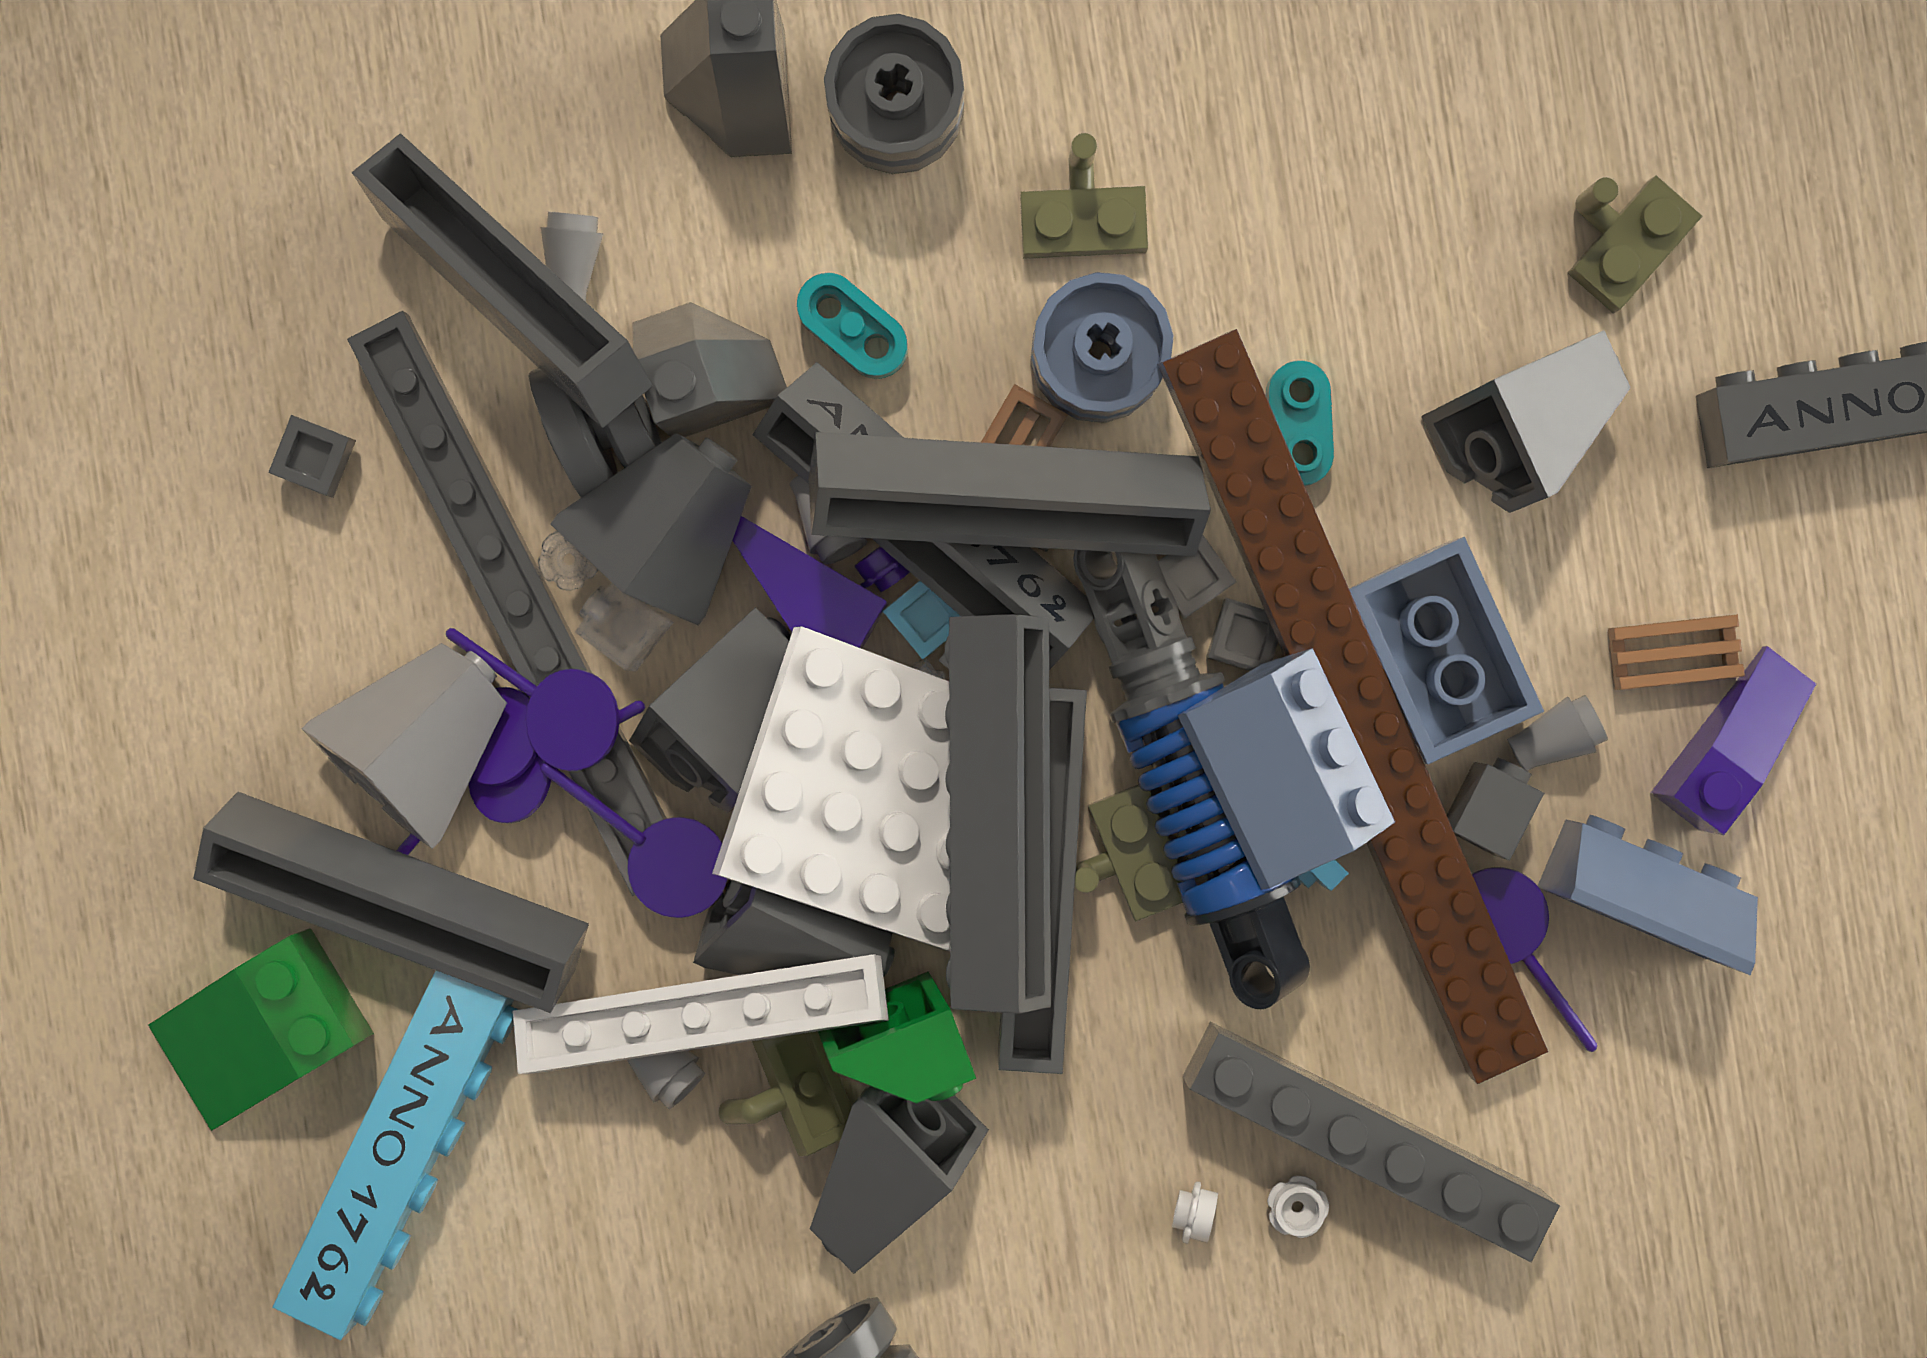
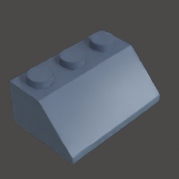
M1465 537L1448 541L1349 588L1425 764L1433 763L1545 712Z
M1313 648L1263 663L1178 715L1262 890L1272 888L1357 850L1395 823Z
M1589 815L1586 824L1565 820L1538 883L1540 889L1702 958L1751 975L1756 960L1758 897L1737 889L1741 877L1704 863L1701 873L1680 865L1679 863L1683 856L1682 852L1647 839L1644 847L1640 848L1621 840L1626 830L1625 828L1594 815Z

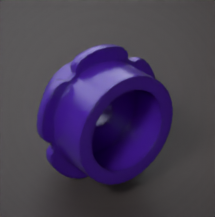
M881 546L854 565L864 579V582L860 585L863 588H867L875 584L880 592L885 591L910 573Z

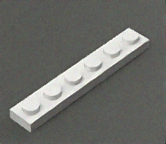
M875 954L559 1003L555 1005L551 1013L535 1007L513 1011L518 1074L542 1073L889 1020L881 956Z

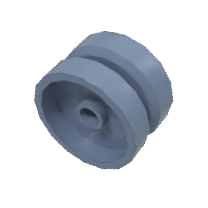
M1096 272L1070 280L1048 298L1035 324L1030 363L1038 388L1054 407L1076 420L1106 423L1131 415L1151 398L1163 378L1157 364L1171 358L1174 335L1166 309L1149 288L1125 275ZM1101 341L1107 344L1110 348L1111 356L1109 357L1104 353L1100 360L1092 357L1089 354L1092 343Z

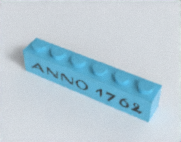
M435 971L272 1308L340 1341L357 1323L363 1326L368 1324L384 1291L375 1287L384 1267L393 1270L409 1243L411 1235L402 1230L412 1210L419 1214L423 1211L437 1185L438 1179L429 1174L439 1154L448 1157L461 1136L465 1126V1122L457 1119L467 1097L474 1101L478 1098L490 1076L492 1066L484 1063L494 1041L503 1044L514 1026L513 1011L518 1010L511 1006L514 999Z

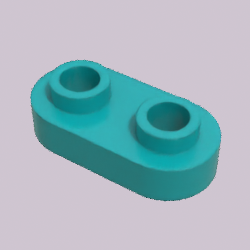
M821 273L811 277L801 287L797 297V311L803 325L859 374L872 379H882L895 374L902 367L908 353V343L904 329L892 316L848 279L835 273ZM834 298L841 303V310L836 317L828 319L818 313L819 304L824 299ZM873 338L884 339L889 344L887 354L878 359L868 356L865 352V347L869 340Z
M1292 361L1280 367L1272 375L1267 384L1265 395L1292 458V450L1297 443H1305L1313 451V460L1309 465H1301L1294 460L1306 487L1321 480L1329 472L1334 459L1331 386L1328 377L1317 365L1307 361ZM1302 381L1308 385L1310 398L1307 402H1297L1291 397L1289 388L1292 382Z

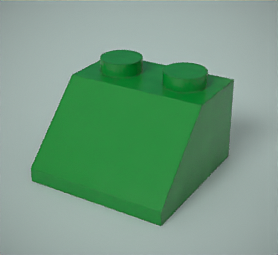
M929 971L885 989L888 1021L818 1031L834 1072L914 1103H919L926 1099L930 1101L947 1099L957 1094L963 1088L964 1083L976 1079L951 1009Z

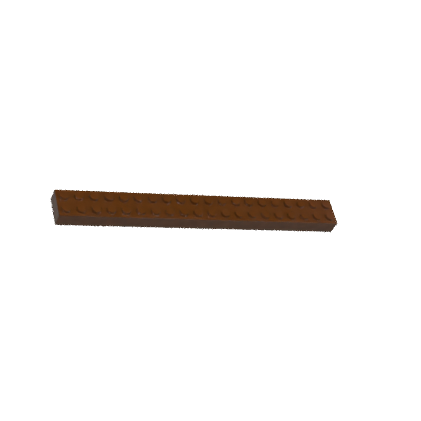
M1238 330L1229 331L1157 364L1197 456H1199L1201 466L1284 656L1313 648L1395 820V823L1366 844L1466 1073L1476 1084H1480L1548 1053L1533 1014Z

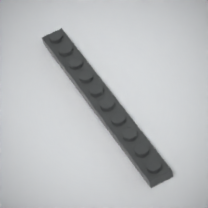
M402 310L349 337L347 340L517 672L536 686L546 677L560 670L579 669L592 673L409 314ZM620 726L616 741L604 759L590 768L568 771L574 782L640 832H643L660 820L667 819ZM587 807L631 895L634 896L635 893L628 877V858L634 842Z

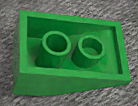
M311 928L286 937L148 1024L211 1131L374 1034Z

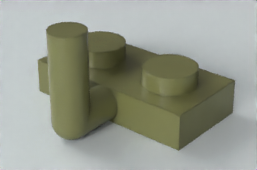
M1078 134L1072 141L1069 155L1070 189L1026 191L1020 194L1023 259L1146 253L1148 250L1145 186L1095 188L1093 161L1097 142L1090 134Z
M1657 175L1642 187L1620 213L1609 205L1618 195V185L1613 179L1607 177L1597 180L1582 192L1575 202L1578 213L1602 234L1568 271V274L1613 314L1622 309L1703 217Z
M1139 784L1088 804L1106 852L1077 863L1075 871V887L1084 893L1093 891L1099 881L1116 875L1135 922L1183 903L1177 883L1183 881H1177L1172 875V867L1178 864L1179 861L1178 859H1169L1165 856L1163 847L1170 839L1168 836L1163 837L1157 834L1155 823L1161 817L1159 813L1152 814L1148 811L1146 802L1152 795L1150 791H1143Z
M818 1031L752 1041L771 1088L751 1098L725 1100L719 1107L720 1119L725 1124H755L781 1112L798 1156H809L841 1140L852 1106L839 1074L831 1068Z

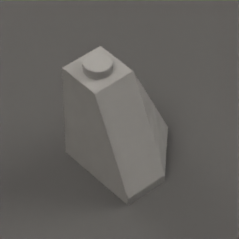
M441 643L314 717L301 729L354 784L358 783L371 797L383 805L382 809L392 819L433 849L442 840L507 702L491 684L497 678L496 673L480 656L472 651L463 656Z

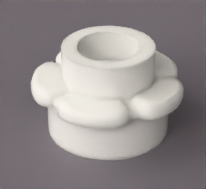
M1293 1176L1289 1179V1182H1279L1271 1189L1267 1200L1269 1207H1271L1269 1219L1277 1231L1284 1235L1290 1234L1298 1238H1304L1313 1235L1320 1229L1328 1215L1329 1202L1326 1194L1321 1190L1318 1191L1315 1181L1305 1176ZM1296 1201L1303 1203V1209L1299 1212L1292 1210V1204Z
M1201 1182L1194 1183L1192 1193L1179 1191L1172 1227L1183 1230L1182 1241L1185 1244H1188L1190 1238L1203 1242H1208L1218 1193L1200 1189Z

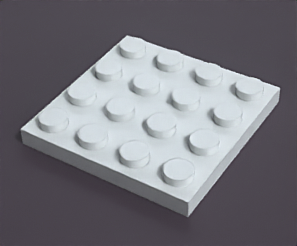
M802 626L794 627L712 874L950 951V924L946 916V903L950 894V859L946 852V836L950 829V795L945 782L946 771L950 764V731L945 720V710L949 700V681Z

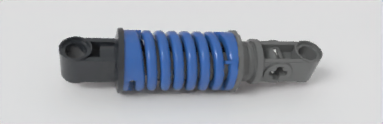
M1075 550L1073 557L1074 568L1082 582L1093 611L1097 632L1105 644L1111 659L1110 673L1113 679L1118 678L1121 681L1122 691L1125 692L1126 702L1109 714L1112 723H1116L1127 752H1133L1129 759L1132 767L1135 769H1142L1150 765L1153 767L1152 770L1139 776L1138 784L1143 791L1147 792L1159 787L1161 788L1162 792L1149 797L1146 805L1148 811L1152 814H1158L1166 810L1170 812V815L1156 821L1155 829L1158 835L1165 837L1177 833L1179 836L1164 844L1163 851L1165 856L1169 859H1177L1183 856L1187 858V860L1172 867L1174 879L1183 881L1177 883L1186 910L1184 916L1187 924L1190 926L1210 924L1229 975L1231 988L1236 997L1250 1008H1269L1301 986L1309 975V958L1302 947L1284 896L1297 889L1301 882L1299 876L1272 888L1261 889L1178 717L1182 712L1224 687L1222 682L1225 681L1222 672L1200 674L1199 669L1196 668L1195 658L1191 655L1192 650L1196 648L1192 636L1186 637L1179 618L1176 600L1167 586L1156 554L1115 552L1117 557L1116 565L1112 552ZM1157 606L1159 610L1153 613L1151 607ZM1121 619L1122 625L1115 626L1114 622ZM1203 875L1205 882L1197 886L1194 878ZM1266 966L1270 969L1274 978L1269 974V972L1266 969Z

